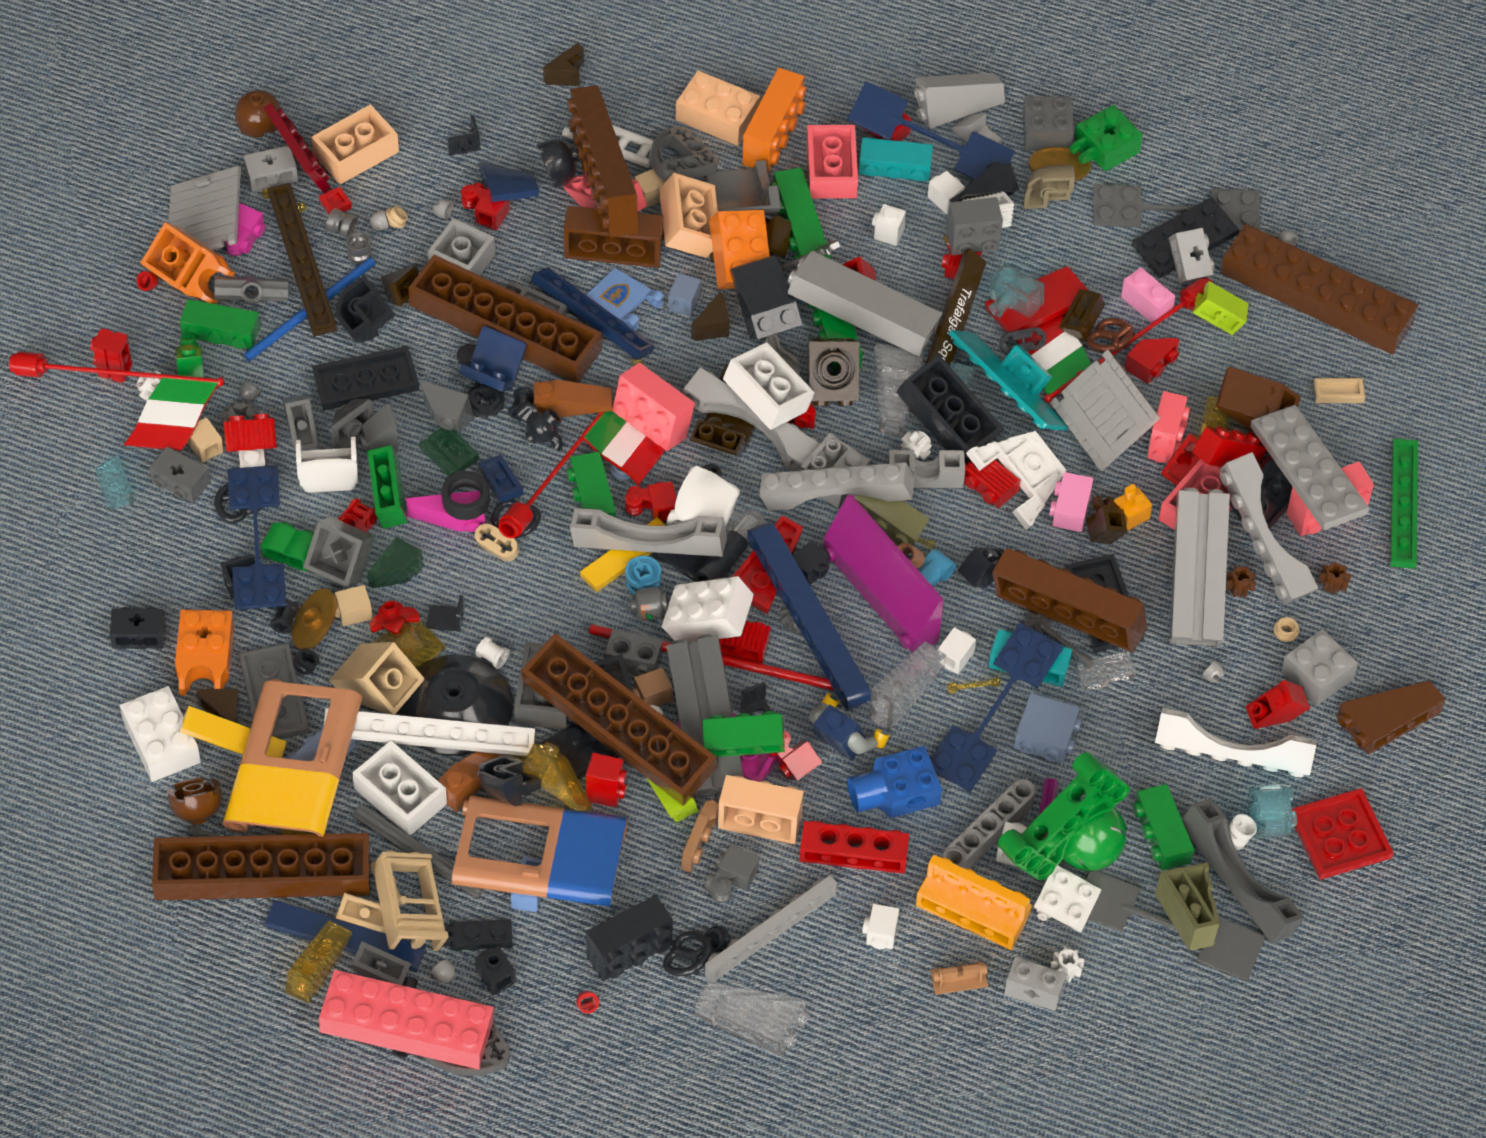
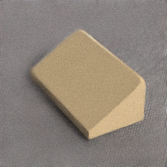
M344 893L336 919L386 933L379 903Z

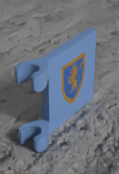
M614 268L586 294L634 331L639 328V324H637L639 319L636 315L630 313L645 299L657 309L664 305V301L661 300L664 295L661 291L648 288L617 268Z

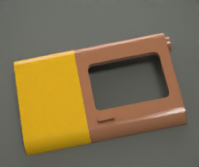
M278 679L264 682L223 819L224 827L235 832H247L250 825L307 831L324 837L363 698L361 694L348 689L286 683ZM287 695L331 700L316 756L312 761L266 756L282 698H285Z

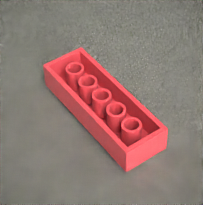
M334 970L319 1016L321 1033L479 1070L493 1024L494 1007Z

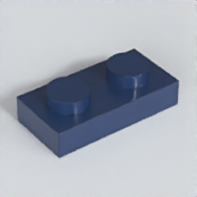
M502 455L479 463V471L500 503L523 495V487Z

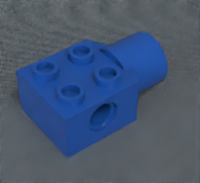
M925 746L876 758L873 771L847 778L849 796L857 813L879 808L887 816L893 818L940 805L942 787Z

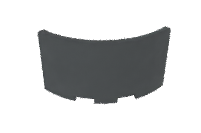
M765 160L756 161L753 169L719 171L707 175V182L715 185L718 212L764 210V214H775L781 209L778 186H770Z

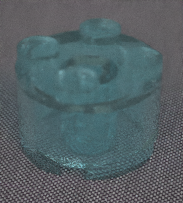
M1284 783L1251 786L1249 796H1254L1253 803H1248L1249 817L1254 820L1257 826V833L1254 837L1289 836L1292 827L1297 825L1296 812L1291 811L1290 801L1293 800L1292 786H1286Z

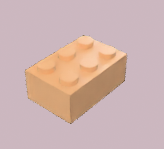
M697 71L676 101V121L739 146L743 140V134L760 104V96Z
M371 104L311 137L314 155L340 185L399 152L398 134Z
M673 173L659 189L665 246L707 258L713 252L709 219L718 212L715 185Z
M726 775L719 800L718 828L795 844L802 820L804 791L791 786L772 785L767 781L758 782L748 780L742 776Z

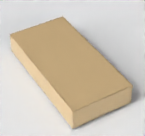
M1314 378L1313 380L1315 403H1364L1365 401L1363 378Z

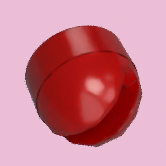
M143 271L137 276V285L143 291L153 290L158 285V277L151 271Z
M585 990L578 994L576 1005L583 1013H593L599 1006V999L592 991ZM592 997V999L581 1002V1000Z

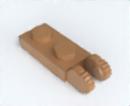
M711 799L707 802L705 801L682 853L681 869L683 871L691 873L694 864H699L703 854L702 844L703 842L708 843L712 828L717 824L719 815L717 801Z

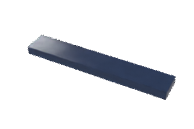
M549 267L532 275L531 281L557 301L565 304L569 310L596 330L602 332L604 336L636 360L653 353L655 347L653 344Z
M276 900L265 921V927L353 954H356L361 941L411 963L409 971L416 973L426 952V945L413 949L411 941L401 939L395 949H389L386 933Z

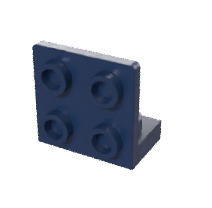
M483 326L471 362L461 364L459 374L501 392L513 388L527 343L488 326Z

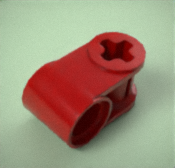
M354 498L337 520L367 532L375 524L378 517L375 507L370 508L364 505L360 499Z

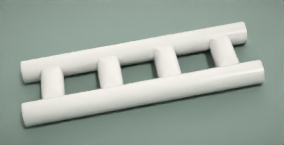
M612 125L616 136L620 137L618 142L624 159L649 168L650 160L646 156L654 140ZM565 127L562 136L573 140L569 128ZM629 141L641 145L637 154L625 150Z

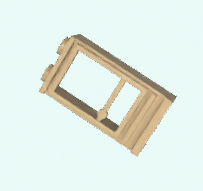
M386 851L380 854L373 865L389 949H395L402 938L412 939L411 947L413 949L420 948L427 939H431L433 950L439 951L448 939V932L445 931L433 874L431 854ZM392 871L418 872L423 899L407 898L406 896L397 898ZM399 903L402 905L406 903L424 904L426 914H401Z

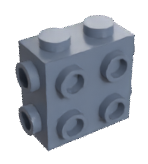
M1030 693L1016 733L1014 749L1020 750L1025 754L1044 757L1049 761L1064 763L1066 755H1072L1076 740L1072 739L1073 734H1079L1083 719L1079 718L1080 707L1074 706L1069 702L1049 699L1045 695Z

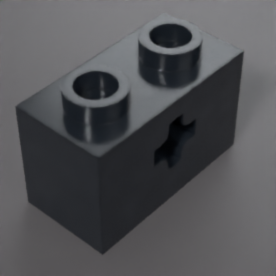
M129 607L112 609L109 634L112 649H164L166 628L164 609L154 607L146 609H131Z

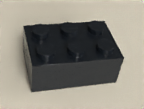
M654 895L587 930V958L602 981L616 978L624 970L633 965L639 966L650 956L656 953H664L670 948L673 938V919L657 895Z

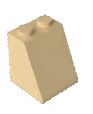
M394 642L360 644L329 681L335 688L353 690L361 694L363 697L361 705L385 714L395 715L425 678Z

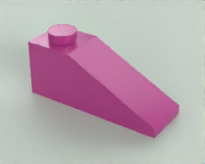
M479 491L452 493L451 499L459 504H470L477 501L481 494ZM441 495L406 498L407 517L459 532H475L480 525L485 524L484 514L471 520H458L450 516L444 510Z

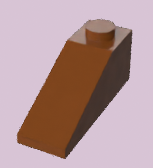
M563 380L534 383V404L538 407V411L544 412L547 408H550L559 417L613 411L612 388Z
M476 751L455 763L437 781L446 788L447 806L458 812L463 807L464 800H469L471 795L474 796L482 788L477 774L479 765L504 754Z

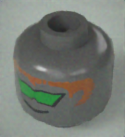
M658 586L639 588L636 591L635 598H631L632 613H637L641 621L662 619L669 605L667 592H662V589Z

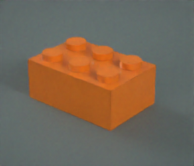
M764 210L719 211L709 219L718 290L735 289L729 269L769 257Z

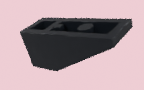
M998 161L987 165V169L954 195L950 202L963 201V199L967 200L980 196L984 197V195H993V193L997 194V192H1005L1008 197L1019 190L1011 163L1001 164Z

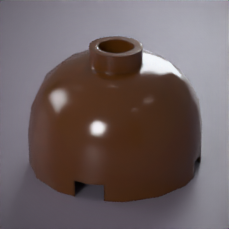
M258 89L251 90L242 95L235 107V120L242 133L252 137H263V133L271 131L272 134L277 130L264 110V107L269 103H272L276 109L280 108L279 101L275 96L265 90Z
M203 777L175 783L174 790L167 789L172 812L180 819L191 822V824L205 823L220 807L221 791L219 781L210 778L211 783L203 782Z

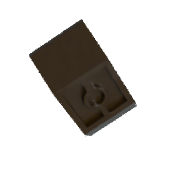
M725 364L719 377V379L724 383L726 382L723 380L729 364ZM707 413L704 421L698 420L690 441L738 456L745 452L756 427L743 419L728 414Z

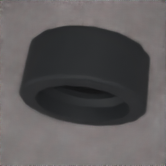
M465 470L455 472L447 477L442 485L441 496L444 510L458 520L476 519L484 514L489 507L490 491L488 483L482 475L476 472ZM472 487L478 490L481 495L473 503L459 504L451 499V494L458 488Z

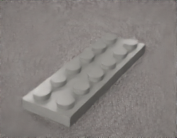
M1296 405L1251 420L1252 430L1323 530L1368 514V505Z

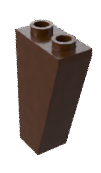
M1429 680L1343 702L1340 704L1337 720L1339 725L1352 735L1356 745L1359 748H1363L1370 755L1440 714L1446 699Z

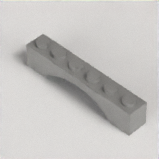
M700 367L684 387L683 394L695 402L694 408L699 412L728 414L743 419L757 427L775 445L781 455L784 466L792 471H801L803 463L821 444L816 438L809 437L801 432L796 425L787 422L770 430L728 384L718 379L711 371H706Z
M1253 452L1226 463L1219 469L1221 482L1228 488L1231 494V502L1234 508L1238 509L1242 517V525L1252 537L1253 548L1264 562V571L1268 577H1271L1275 585L1276 596L1279 600H1282L1285 606L1311 595L1318 589V586L1308 566L1287 553L1275 540L1267 526L1261 506L1263 473Z
M906 462L762 474L759 495L769 511L793 509L807 500L828 495L851 494L877 498L887 502L912 500L915 478Z
M575 508L570 525L574 547L723 557L727 539L725 522L722 517L698 516L690 521L676 525L648 526L623 521L601 510Z

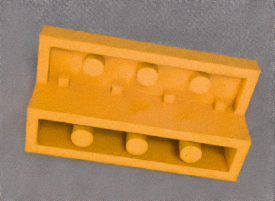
M934 854L929 861L927 877L918 890L916 899L917 907L1009 950L1013 949L1021 935L1032 908L1030 899L1021 892L1007 889L995 880H988L977 875L971 869H964L953 864L951 860L944 857L940 858Z

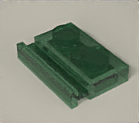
M441 427L429 435L427 440L419 442L420 449L448 476L455 472L464 471L479 460V454L454 429L446 430Z

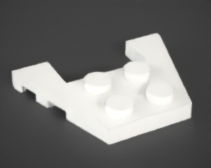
M1036 431L1011 437L1005 441L988 443L986 446L973 447L966 453L979 471L998 458L1006 469L1021 480L1020 487L1029 497V500L1012 513L1026 530L1033 525L1037 515L1045 506V502L1053 493L1057 481L1061 480L1066 471Z

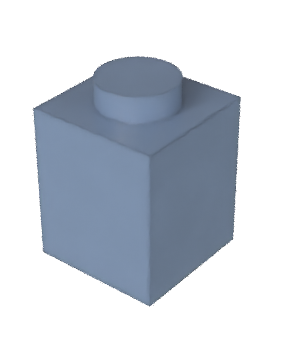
M678 273L668 295V310L691 316L701 295V279Z

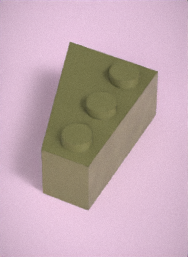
M852 495L896 546L901 543L913 545L929 521L928 517L905 501L887 502L877 498Z
M1208 862L1160 872L1155 891L1157 899L1189 951L1213 946L1219 927L1216 902L1212 895V880L1209 879Z

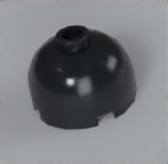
M550 139L536 144L538 149L543 148L544 150L540 153L549 177L557 181L552 183L554 188L568 183L575 176V162L579 160L574 147L569 149L568 145L560 139Z

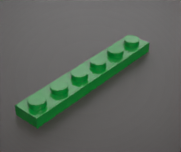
M1393 438L1390 567L1415 569L1417 565L1418 440Z

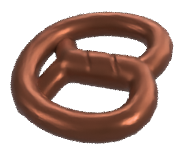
M1118 318L1104 319L1098 323L1096 331L1088 336L1087 345L1089 348L1099 352L1120 350L1133 337L1132 325ZM1109 325H1115L1122 329L1119 332H1114L1104 328ZM1096 338H1103L1112 341V344L1101 345L1095 343L1094 340Z

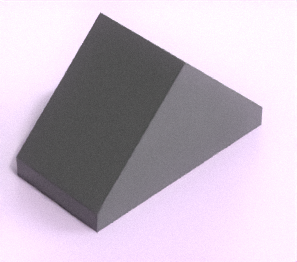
M361 941L351 967L359 976L402 985L411 963Z

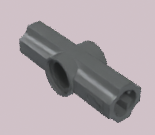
M252 275L245 276L244 278L214 277V299L244 300L247 303H256L258 301L287 302L288 279H264ZM250 285L257 287V290L253 293L245 291L246 287Z

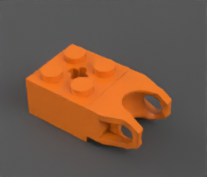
M164 222L140 264L186 295L202 299L211 304H217L218 300L214 299V295L209 289L210 278L218 272L231 277L235 274L222 256L179 226Z
M180 610L175 659L180 696H186L190 685L195 680L202 678L212 681L214 689H224L231 671L235 629L232 611Z

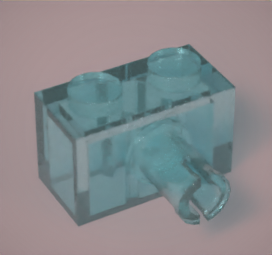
M1004 264L990 278V298L995 300L989 307L993 315H996L999 311L997 317H1001L1008 308H1011L1031 318L1044 305V284Z

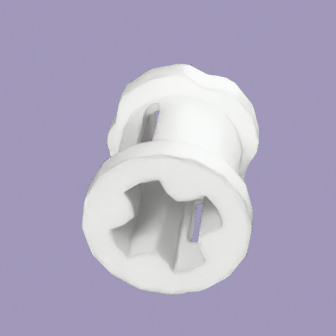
M487 636L479 643L475 655L479 658L484 657L493 663V667L499 669L507 661L510 650L506 647H499Z

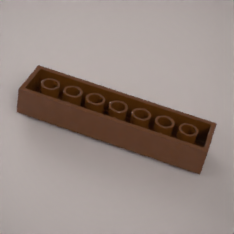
M599 86L570 89L571 98L567 99V108L572 118L568 119V127L573 136L574 146H577L579 160L582 159L583 172L586 173L588 187H591L593 201L596 200L598 215L601 214L602 228H607L609 237L637 234V193Z
M1248 224L1244 225L1223 256L1220 274L1391 355L1395 353L1414 323L1418 304Z
M436 255L432 256L408 288L409 304L411 307L479 338L482 327L488 326L527 343L523 356L524 360L571 382L579 383L602 351V332Z
M556 633L521 670L523 682L681 805L684 806L717 769V759L714 754Z
M369 833L324 834V837H320L317 834L154 838L152 872L155 900L325 897L344 896V893L353 896L370 895L371 857Z

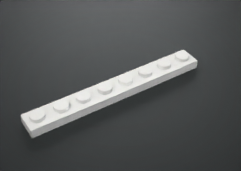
M329 708L325 709L324 724ZM358 712L351 739L385 743L392 741L395 744L532 757L535 729Z

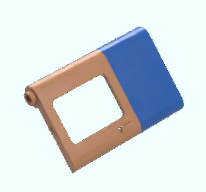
M472 795L469 800H464L462 815L465 816L453 868V885L611 906L621 847L626 837L628 817L529 803L513 806L498 799ZM482 817L549 827L542 863L539 866L469 856L468 853L476 819Z

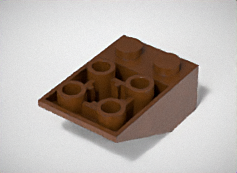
M1227 367L1216 407L1255 434L1251 428V420L1293 405L1298 407L1301 396L1282 383L1236 368Z

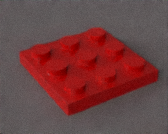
M1362 788L1289 810L1288 815L1319 880L1393 858L1394 852Z

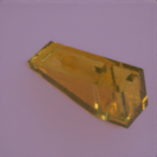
M548 742L544 745L533 744L522 766V772L540 778L541 786L572 809L590 811L592 805L568 759L559 753L560 749Z
M328 921L288 970L285 993L309 1004L323 986L352 936V931Z

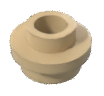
M394 206L386 210V219L389 225L400 229L406 225L408 216L401 207Z
M1290 617L1281 618L1274 625V635L1283 642L1294 641L1299 635V626Z

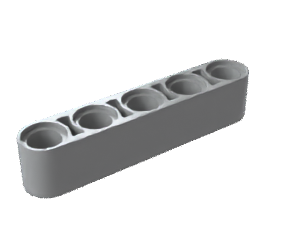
M1027 779L1015 781L944 850L943 857L958 862L956 865L964 869H970L998 842L1002 836L1005 822L1017 823L1032 808L1035 795L1034 784ZM1001 811H1007L1009 814H1004ZM972 844V845H975L976 847H968V846H966V845Z

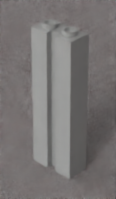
M811 251L807 258H801L797 269H793L788 278V283H790L788 294L917 356H920L927 342L930 341L936 332L943 314L814 251Z
M1184 488L1179 490L1176 497L1170 644L1221 647L1223 642L1230 494L1223 493L1221 490H1209L1208 494H1199L1196 488Z

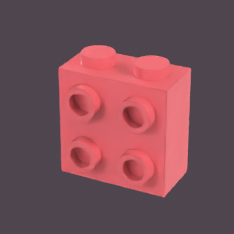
M1163 391L1157 412L1161 419L1154 424L1152 429L1148 459L1159 463H1168L1182 444V437L1185 435L1190 407H1186L1187 396Z

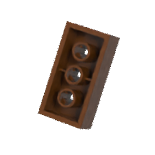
M567 206L564 223V258L660 268L663 250V215L638 213L637 234L609 237L607 228H602L601 214L598 215L597 209Z

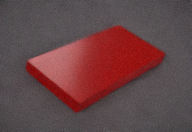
M1066 266L986 301L985 308L1002 329L1008 333L1034 328L1067 313L1079 290H1089L1071 269Z

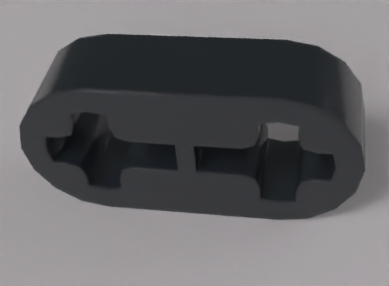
M1040 328L1008 332L1001 336L999 346L1004 353L1009 354L1011 350L1010 347H1005V342L1011 336L1012 340L1020 339L1021 344L1016 345H1021L1026 351L1036 350L1045 345L1046 335ZM1032 332L1041 337V340L1037 341L1036 346H1034L1033 342L1025 343L1024 338L1031 337Z

